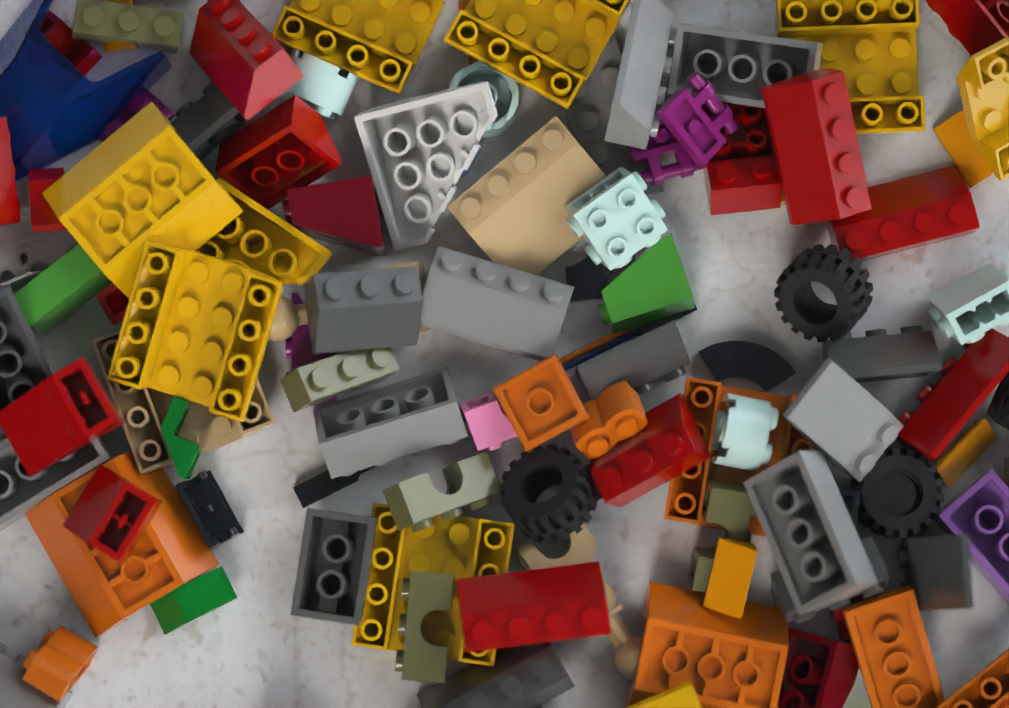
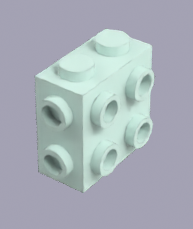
M621 166L564 207L570 216L566 220L570 229L578 238L583 235L589 244L584 248L588 256L596 266L602 263L610 271L627 265L632 260V255L643 247L648 248L656 244L661 239V235L668 230L662 221L666 216L663 209L655 199L649 201L643 192L648 187L637 171L630 173Z
M990 263L927 297L932 306L928 313L937 329L941 328L947 338L952 336L960 345L977 342L984 337L986 331L995 326L1009 324V277L1003 269L998 271Z

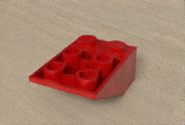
M724 103L733 111L732 117L739 127L731 134H727L723 127L719 130L727 142L705 164L704 177L710 215L781 208L782 185L765 108ZM706 105L701 106L710 119L711 112Z
M83 357L52 374L0 411V426L29 477L36 475L124 424L91 363Z

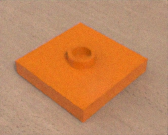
M556 354L492 388L526 452L590 418Z

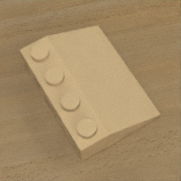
M555 116L451 202L447 208L494 263L539 275L583 238V235L578 238L568 226L566 220L570 216L564 207L607 176L565 124Z

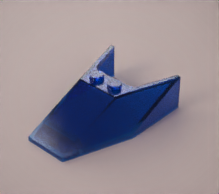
M32 0L0 41V117H7L8 129L11 133L10 145L12 160L16 170L15 182L27 177L28 169H43L98 141L97 137L104 132L107 124L116 120L129 107L130 102L136 96L141 95L146 89L149 90L172 67L166 56L159 51L100 81H90L41 33V24L54 0Z

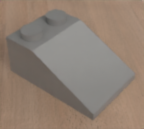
M829 358L825 360L783 414L817 450H822L824 457L833 466L858 482H861L865 475L873 469L876 461L886 448L894 442L898 433L904 427L884 405Z

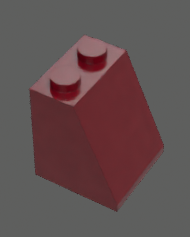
M372 175L287 189L288 199L282 200L284 218L287 223L293 225V227L310 238L378 256L386 255L376 188Z

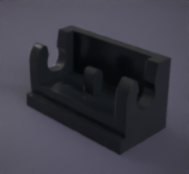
M211 470L207 472L202 471L196 477L175 485L209 549H215L244 533Z

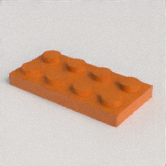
M910 585L841 608L871 708H935L945 700L914 590Z

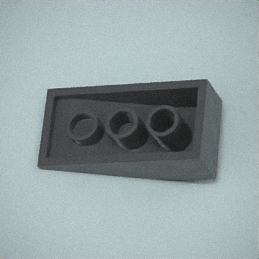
M968 534L903 539V547H898L899 568H905L906 582H901L900 588L907 585L913 588L919 610L974 608Z

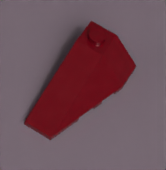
M788 627L789 647L777 707L843 708L853 688L859 669L853 646Z

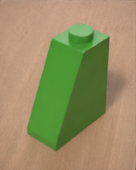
M672 233L663 236L601 291L604 303L598 304L603 324L610 323L614 334L695 308L694 298Z

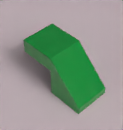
M174 396L160 430L178 476L190 479L204 446L178 436L192 402Z
M220 566L181 585L151 603L150 606L166 635L196 618L235 600L237 596L223 567Z

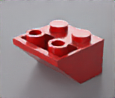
M100 464L62 526L115 561L125 563L163 501Z

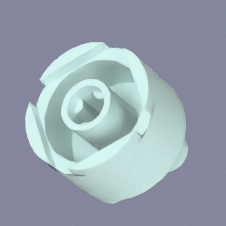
M294 48L290 58L304 77L280 96L288 100L296 95L304 102L313 103L311 108L318 114L335 121L337 115L342 116L359 77L350 72H344L337 66Z
M478 61L458 71L453 77L449 89L488 81L498 116L492 127L486 128L482 138L499 136L512 125L519 109L518 87L515 80Z
M725 393L721 401L728 402L725 411L718 409L712 449L718 450V456L711 457V461L714 464L756 472L761 464H769L772 444L767 442L770 429L774 430L776 427L778 409L772 408L771 403L766 400Z

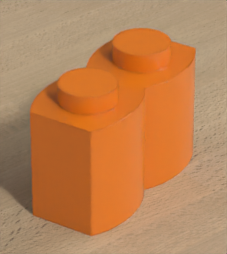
M620 381L603 390L596 400L583 403L590 418L570 428L575 446L588 460H592L612 450L618 441L628 439L639 433L648 421L639 394L626 381Z
M60 626L55 633L49 630L38 647L40 650L38 651L33 648L25 659L22 667L27 669L22 680L60 702L88 669L99 647L64 626Z

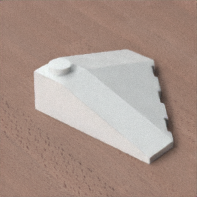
M488 81L397 100L367 108L354 116L395 251L426 244L435 232L433 226L441 212L444 213L447 206L458 189L456 184L464 170L467 171L481 147L478 143L486 128H491L498 116Z

